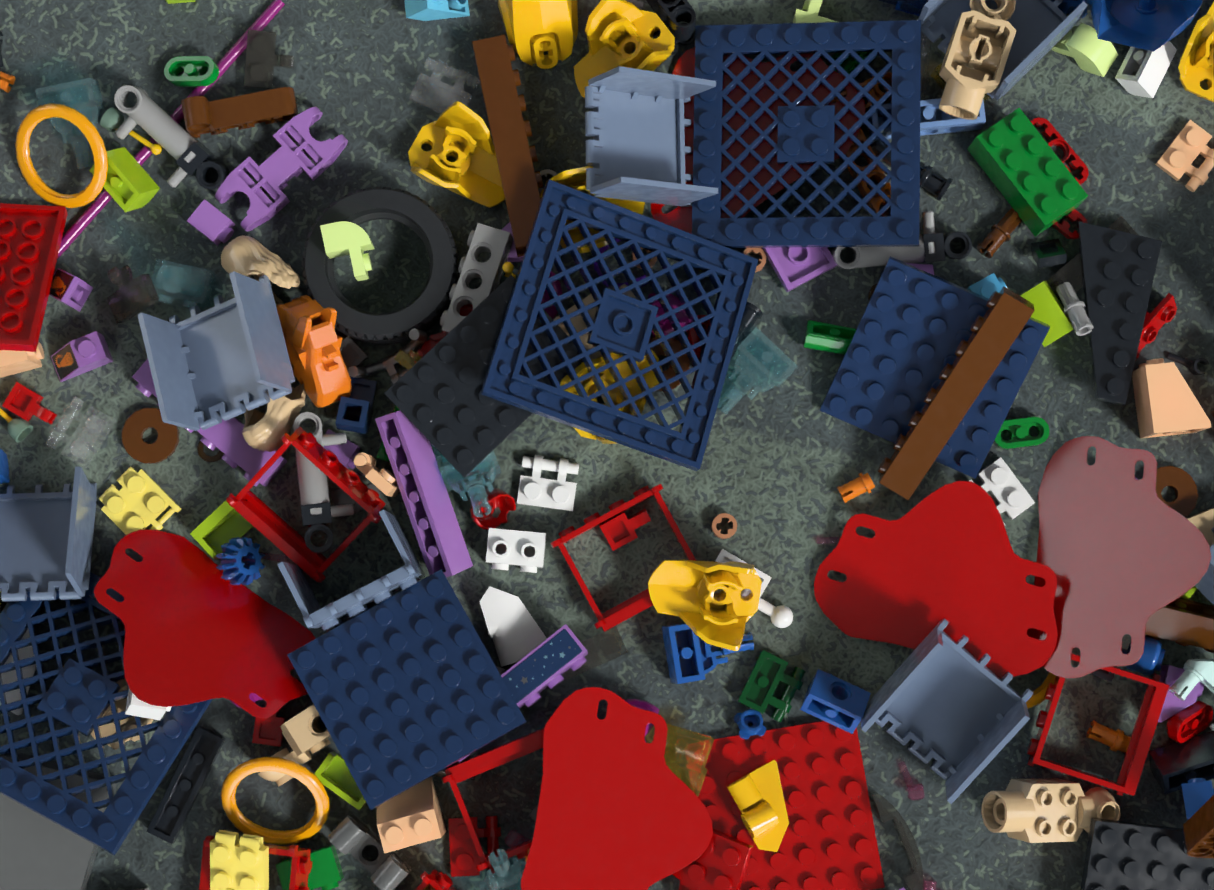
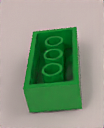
M1020 108L976 136L967 149L1035 237L1076 209L1088 197L1087 193Z

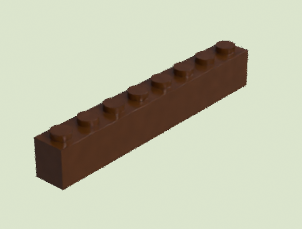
M505 35L472 41L517 257L524 256L541 202L538 188H543L540 171L534 172L533 163L538 162L535 146H529L527 137L532 136L529 119L523 120L522 112L527 111L524 95H518L516 86H521L518 69L512 70L511 61L516 60L513 44L507 45Z
M1004 286L999 293L997 291L993 292L986 304L989 309L983 317L979 315L970 328L973 332L968 341L964 339L961 341L954 353L957 358L952 365L947 363L939 375V379H941L940 384L936 389L932 387L923 400L926 405L921 412L916 411L908 423V426L911 428L906 435L901 434L893 446V449L896 451L890 459L886 457L878 469V472L881 473L879 483L907 500L910 499L1035 311L1033 303Z

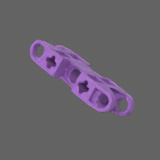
M311 107L293 117L273 135L281 147L260 166L249 156L227 176L218 188L215 198L221 204L229 200L238 191L244 192L249 197L250 207L246 212L248 215L241 222V227L245 231H251L270 220L290 202L282 190L288 186L287 182L295 176L297 178L304 171L314 181L334 163L347 146L348 140L342 134L333 140L329 138L326 141H318L312 138L309 128L322 116V112L318 107ZM288 135H290L295 140L299 147L289 138ZM305 152H306V154L317 164L316 166H315V165L311 162V160L304 154ZM247 172L258 182L257 184L246 174ZM263 189H264V190L270 195V197L275 201L274 203H273V202L266 196V194L262 191Z

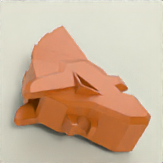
M308 295L294 298L291 302L276 305L290 362L293 366V374L301 385L304 384L305 392L313 404L318 408H322L340 401L341 396L350 397L351 379L340 351L342 337L336 335L335 332L337 311L332 307L323 308Z

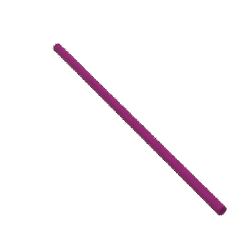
M274 0L217 63L219 75L215 82L208 86H197L188 97L204 96L285 4L281 0ZM182 104L170 116L178 124L184 118ZM152 137L148 140L152 144H158ZM144 145L134 158L142 165L152 152L150 148ZM106 190L96 198L62 236L58 258L112 199V196Z

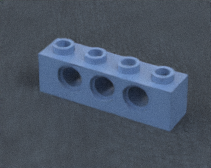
M941 98L920 100V136L980 130L986 122L984 101H982L977 119L967 120L951 116L940 110ZM892 103L883 104L882 107L892 115ZM878 110L868 119L876 129L887 120ZM891 125L882 133L886 139H891ZM868 129L870 137L873 133Z

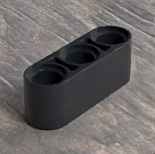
M646 0L676 40L687 41L693 37L696 13L687 0ZM664 1H671V2H673V3H671V4H666V3H663V2H664ZM681 21H682V22H687L688 24H687V25H681V24H679L678 22H681Z

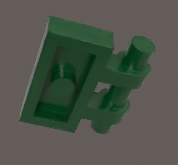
M762 650L737 701L764 714L768 704L776 707L771 718L781 723L785 713L789 714L792 706L790 703L796 690L801 689L803 685L801 680L806 671L795 666L791 676L784 673L789 662ZM779 681L787 685L780 699L773 697Z

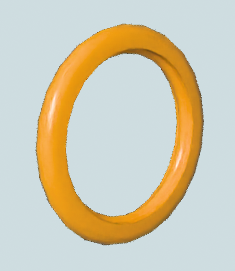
M49 103L40 105L27 114L18 129L15 148L20 171L28 185L37 195L56 206L77 208L92 202L102 191L108 173L107 151L97 128L82 113L63 104ZM56 117L70 121L81 130L91 146L94 155V175L90 184L79 193L68 195L54 191L43 182L34 169L29 149L30 136L36 125L44 119Z
M279 757L250 759L233 769L227 775L222 785V806L228 819L244 834L263 837V842L288 845L302 842L316 834L328 819L330 805L324 785L314 773L291 760ZM276 771L288 774L301 781L312 792L315 799L314 815L306 825L294 830L279 831L263 828L250 821L239 810L235 799L237 786L246 776L256 772Z

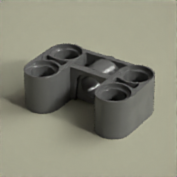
M353 813L348 814L327 837L328 840L343 854L347 855L350 852L372 873L370 879L380 890H394L411 872L412 868L405 861L402 863V858L395 852L384 853L381 840L370 831L363 821L359 822L361 819ZM369 844L376 846L379 851L378 858H367L364 853L365 846Z

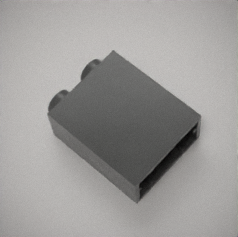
M11 752L0 755V757L13 763ZM17 752L19 762L34 758V756ZM48 761L41 763L44 775L59 771L57 762ZM64 764V768H65V769H68V768L73 767V766ZM36 765L24 768V770L38 777ZM87 771L90 783L105 779L103 774ZM82 773L66 777L69 789L84 785ZM61 779L48 782L63 790ZM117 783L112 784V786H113V791H114V792H115ZM107 786L91 790L94 803L109 798ZM86 792L74 795L77 799L88 804ZM0 793V890H86L98 846ZM107 807L98 810L104 813Z

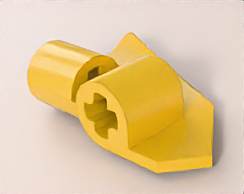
M772 760L733 782L727 788L742 813L741 819L757 848L777 852L789 825L777 762Z

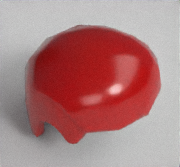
M486 488L475 497L470 509L471 518L476 525L484 530L496 528L502 523H507V514L509 511L516 510L514 498L499 488ZM499 507L501 511L499 516L493 518L492 514L495 508Z

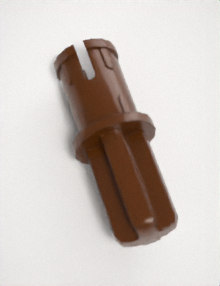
M1013 208L1005 214L998 224L991 226L992 231L977 246L981 254L990 246L984 255L985 257L992 258L1004 241L1008 242L1010 240V234L1021 223V218Z

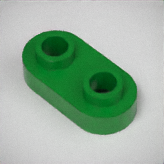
M177 56L167 62L164 68V75L174 86H208L218 78L219 67L208 56ZM181 71H184L181 76H178Z
M1040 417L1005 420L993 443L998 448L1004 450L1037 446L1044 443L1049 437V426ZM1030 427L1037 428L1038 435L1036 437L1030 436ZM1003 430H1006L1010 433V439L1008 441H1005L1001 438V432Z

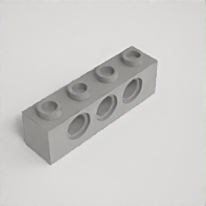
M480 223L477 224L475 231L472 230L467 241L469 250L467 256L462 257L458 268V273H461L458 283H454L450 290L449 299L452 301L449 309L444 310L440 320V326H442V331L445 335L466 317L460 315V309L464 305H473L474 310L498 287L503 274L502 266L507 262L514 241L510 232ZM487 251L491 253V257L487 262H478V256L482 252ZM472 279H482V284L479 288H469V283Z

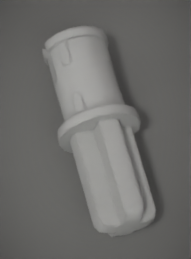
M1064 282L1056 289L1065 307L1063 312L1069 317L1076 335H1086L1094 327L1085 312V303L1079 300L1073 286L1069 282Z

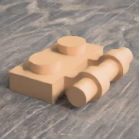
M1189 120L1155 165L1176 181L1184 173L1188 175L1191 179L1185 187L1189 191L1195 192L1199 185H1204L1209 178V172L1214 167V149L1206 145L1212 138V135L1192 120ZM1200 154L1206 159L1199 168H1195L1191 164Z
M363 452L355 455L353 462L356 468L386 496L395 497L400 492L395 475L388 469H378L374 456Z

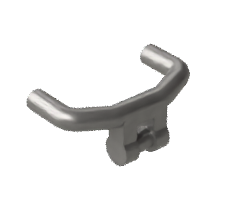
M418 329L410 330L409 337L412 340L406 346L373 364L364 367H349V376L366 378L387 370L392 383L395 384L416 364L413 354L426 342L428 338L427 333ZM404 362L406 369L400 372L398 365Z

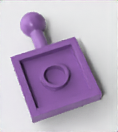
M828 247L762 248L786 292L837 266Z

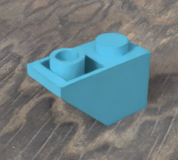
M404 0L406 18L430 21L470 16L468 0Z

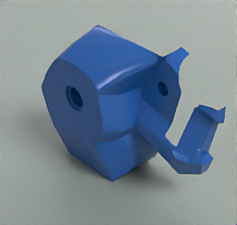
M1092 0V22L1097 37L1100 40L1154 52L1180 34L1192 22L1203 0Z

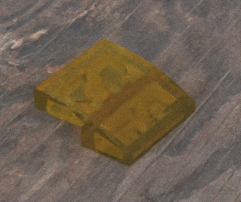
M667 724L668 731L664 754L666 765L698 797L708 771L705 768V764L714 739L711 736Z

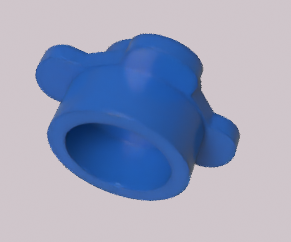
M747 710L743 714L737 713L735 715L734 722L739 726V736L742 739H749L753 735L763 736L765 734L766 727L763 725V717L760 712Z

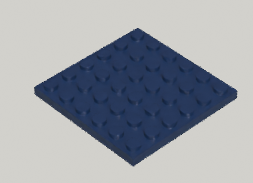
M890 256L824 398L820 411L895 443L901 434L906 435L911 428L908 426V423L916 411L921 412L926 405L923 400L932 387L936 389L940 384L941 379H939V375L947 363L952 365L957 358L954 353L963 339L968 341L973 332L970 328L979 315L983 317L989 309L986 306L989 299ZM1032 317L1029 318L936 458V462L976 479L1050 329V325Z
M442 569L287 654L370 810L526 723L523 714Z

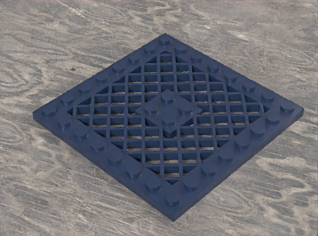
M921 20L695 26V78L716 81V87L694 95L693 185L718 188V194L692 202L693 235L727 248L919 246ZM855 52L871 53L863 60ZM885 52H892V59ZM815 53L808 61L800 55ZM827 53H843V54H842L840 57H838L836 60H834V59H833L831 56H829ZM771 54L786 55L778 62ZM724 55H731L726 61H724ZM743 55L758 56L750 63ZM877 55L887 63L878 74L868 65ZM822 56L831 65L820 75L812 65ZM849 56L859 64L850 74L840 66ZM766 57L774 67L764 76L755 67ZM795 57L803 66L792 76L784 66ZM738 58L747 67L736 77L728 67ZM835 69L845 78L836 88L825 80ZM863 69L873 77L864 88L854 80ZM891 69L892 87L882 79ZM808 70L816 80L806 89L797 80ZM752 71L760 81L749 90L741 81ZM778 71L789 79L779 89L769 81ZM725 73L733 81L723 90ZM849 83L859 92L850 102L840 94ZM877 83L887 91L878 102L868 93ZM794 84L802 94L791 103L783 94ZM820 84L831 92L821 103L811 94ZM738 85L746 95L735 104L727 95ZM764 85L774 93L765 103L755 96ZM864 96L873 106L862 116L853 106ZM891 96L892 115L882 107ZM835 97L844 105L836 115L835 105H828ZM808 98L815 106L799 105ZM723 99L732 107L724 117ZM752 99L760 108L749 118L741 108ZM780 99L787 106H778L777 117L769 107ZM877 110L887 119L878 129L868 121ZM848 111L858 119L849 130L839 121ZM764 112L774 121L765 131L761 130L754 123ZM738 113L746 122L735 132L727 122ZM864 124L873 134L862 144L853 134ZM835 125L844 133L836 143ZM890 125L891 143L882 135ZM751 126L760 136L748 145L740 136ZM723 127L732 135L724 144ZM778 127V141L776 144L769 135ZM877 138L887 147L878 157L867 149ZM848 139L858 147L849 158L839 150ZM737 140L745 150L734 159L726 150ZM765 140L773 150L762 159L754 149ZM862 152L873 161L863 172L853 163ZM890 152L891 171L881 162ZM836 153L844 163L833 172L826 164L834 163ZM722 154L731 162L723 172ZM749 154L759 162L750 173L740 165ZM776 155L778 164H786L778 173L768 165ZM797 164L814 165L804 172ZM849 166L858 177L847 186L838 176ZM876 166L887 175L877 186L867 177ZM791 167L801 175L792 186L782 178ZM819 167L830 175L820 186L810 178ZM735 168L745 176L736 187L726 179ZM765 168L773 177L762 187L754 177ZM835 180L844 190L833 200L824 190ZM862 180L873 189L863 199L852 191ZM890 180L891 199L881 191ZM778 181L787 191L776 201L767 191ZM805 181L815 189L806 200L796 192ZM722 182L731 190L723 199ZM751 182L759 191L748 201L739 191ZM849 194L858 204L847 214L838 204ZM876 194L887 203L877 213L867 205ZM736 195L745 205L733 215L725 205ZM764 195L773 205L762 215L753 205ZM793 195L801 205L792 214H789L781 205ZM819 195L829 203L820 214L810 206ZM806 208L814 217L797 216ZM834 208L843 217L825 216ZM863 208L871 217L853 216ZM891 208V216H883ZM721 209L730 218H721ZM750 209L758 218L741 217ZM777 209L785 216L783 218H768Z
M549 179L541 198L480 394L697 471L701 467L758 259ZM566 220L572 221V223L565 225ZM578 226L584 240L574 244L568 230ZM588 228L599 231V233L591 236ZM562 237L567 247L557 251ZM605 237L610 250L601 254L594 241ZM614 237L625 241V243L618 246ZM587 244L593 258L583 262L577 249ZM631 247L637 260L627 264L621 250ZM641 248L649 250L652 253L644 256ZM570 252L576 266L566 270L560 256ZM614 255L620 268L610 272L604 258ZM657 256L663 270L653 273L647 260ZM667 258L678 261V263L670 266ZM596 262L603 276L593 280L586 267ZM554 263L559 274L549 278ZM640 264L646 278L637 282L630 268ZM683 266L689 280L679 283L673 270ZM692 267L704 271V273L696 275ZM579 270L585 284L575 288L569 275ZM623 272L629 286L619 290L613 276ZM666 274L672 288L663 292L656 278ZM709 276L715 290L708 293L704 291L699 281ZM562 278L568 292L558 296L551 283ZM606 280L610 289L605 288L600 294L596 284ZM649 282L655 296L646 300L639 286ZM692 284L698 298L689 302L682 288ZM546 289L551 300L541 304ZM585 289H589L595 302L587 306L584 305L578 294ZM632 290L636 299L624 294ZM675 292L682 305L672 310L666 296ZM717 294L713 308L709 300V297H712ZM568 297H572L578 309L570 314H567L561 303L562 300ZM657 300L660 302L665 312V314L660 315L658 317H656V314L659 307L651 305V303ZM699 302L702 303L708 314L701 319H698L692 308L693 305ZM554 305L560 318L550 323L543 309ZM597 307L594 320L592 321L588 311ZM685 310L691 322L684 327H681L675 316L676 313ZM581 315L587 328L577 333L570 319ZM538 316L543 326L532 331ZM668 318L674 332L665 336L658 322ZM710 320L707 332L705 333L701 324ZM563 323L570 336L559 341L553 327ZM694 327L700 342L691 346L684 332ZM653 330L654 334L657 337V340L648 344L651 332ZM546 331L552 345L541 349L535 336ZM589 333L587 343L596 347L586 351L579 337ZM677 336L683 350L674 354L667 340ZM573 341L579 355L568 359L562 346ZM528 343H530L535 353L524 358ZM660 344L667 358L657 362L650 348ZM702 346V350L698 360L694 352V349ZM555 349L562 363L551 368L544 354ZM600 351L606 365L596 369L589 355ZM609 352L618 354L622 357L613 361ZM687 354L693 368L683 372L677 358ZM645 356L650 366L639 370L635 361L640 363ZM538 358L544 372L533 376L527 362ZM582 359L589 373L578 378L572 363ZM626 361L633 374L623 379L616 365ZM670 362L676 376L666 380L660 366ZM565 368L571 382L560 386L554 372ZM520 369L522 370L524 376L519 374ZM609 369L616 383L605 388L599 373ZM652 370L659 384L649 389L643 374ZM695 372L692 385H690L686 376ZM547 376L552 386L537 380ZM592 378L598 392L588 396L581 382ZM636 379L642 393L632 397L625 383ZM679 380L686 393L678 398L674 396L669 384ZM574 386L578 395L564 390ZM618 387L625 401L615 406L608 392ZM662 388L669 402L659 407L652 393ZM601 395L605 405L594 402L592 399ZM645 397L652 411L641 415L635 401ZM688 398L683 413L678 402ZM628 405L632 415L618 409ZM671 406L678 421L668 425L661 411ZM654 415L659 425L644 419ZM680 425L679 431L672 430V428Z
M90 572L89 590H85V596H82V599H77L82 604L72 606L71 599L65 600L67 608L52 612L50 601L54 600L31 601L30 592H28L26 601H9L0 613V714L3 713L5 725L0 726V734L7 733L9 742L7 745L0 746V755L11 752L13 761L11 763L0 757V793L115 855L212 699L188 705L172 706L170 712L168 711L164 718L142 726L141 717L135 716L137 728L122 732L120 720L133 716L126 715L125 711L118 713L115 701L128 697L129 686L128 690L118 692L121 687L115 681L125 679L124 671L109 675L107 664L122 660L123 664V639H125V631H120L118 621L123 624L122 620L101 605L95 598L94 588L101 577ZM109 588L106 590V593L116 601H124V597L114 589ZM57 591L55 600L60 599L59 591ZM45 605L46 614L37 616ZM94 609L107 616L96 619ZM89 610L91 621L76 625L74 614ZM69 616L71 626L56 630L54 620ZM49 622L50 632L36 636L34 625ZM113 623L115 634L100 637L98 627ZM93 628L95 639L80 643L78 632ZM29 629L30 638L21 640ZM73 634L75 645L60 649L58 638ZM52 640L54 651L40 654L38 644ZM117 641L120 652L105 656L102 645ZM32 646L34 656L20 660L17 649ZM97 647L99 658L85 662L82 651ZM12 653L14 662L5 664ZM77 653L79 663L69 658L66 664H63V656ZM57 659L59 669L44 673L42 662ZM36 664L38 675L24 679L21 668ZM101 666L104 676L94 672L90 668ZM16 670L18 681L3 685L1 674ZM55 679L48 690L46 681ZM40 683L42 694L28 698L25 687ZM20 689L22 700L7 704L5 692ZM39 703L37 709L44 714L32 717L29 706ZM110 705L112 715L102 717ZM24 708L26 719L11 723L9 711ZM54 719L68 727L56 730ZM48 721L50 732L36 736L33 725ZM114 722L117 734L102 738L99 726ZM28 727L30 738L15 742L13 731ZM94 730L96 740L81 744L79 733L89 738ZM155 731L149 742L146 743L145 733ZM73 734L75 746L60 750L58 738ZM139 735L142 747L126 751L124 739ZM52 740L55 752L40 756L37 744ZM119 741L121 753L106 757L104 745ZM32 746L34 758L19 762L17 750ZM98 747L100 759L85 763L83 751ZM77 753L80 765L65 769L62 757ZM139 756L131 769L128 759ZM56 759L59 771L44 775L41 763ZM123 761L126 773L110 777L108 765ZM36 765L38 777L24 770V768ZM102 767L105 779L90 783L87 771ZM82 773L84 785L69 789L66 777ZM61 779L63 790L48 782ZM123 781L118 791L114 795L112 784ZM107 786L109 798L94 803L91 790ZM86 792L88 804L77 799L74 795ZM107 807L104 813L98 810Z

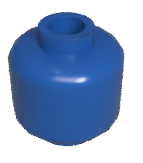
M1145 636L1143 655L1137 663L1128 665L1126 668L1145 675H1152L1155 670L1160 671L1166 649H1162V643L1159 640ZM1125 640L1122 652L1123 654H1128L1131 650V642Z

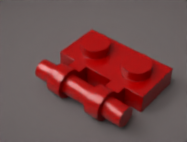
M478 816L470 817L478 838L487 837L488 854H485L486 858L498 854V837L501 836V827H498L497 816H486V828H478ZM449 818L451 877L480 875L476 865L481 864L464 818ZM488 867L489 875L500 874V868L491 871L490 867Z

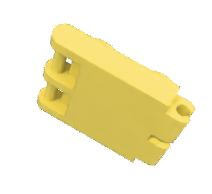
M131 466L117 479L122 486L120 490L112 484L98 498L104 504L101 510L126 535L137 530H145L150 524L153 526L149 530L160 531L163 528L162 524L170 516L182 510L143 469L137 472ZM170 506L171 509L157 521L156 518Z
M225 830L216 832L215 838L210 841V890H269V846L263 845V837L243 834L239 840V833Z

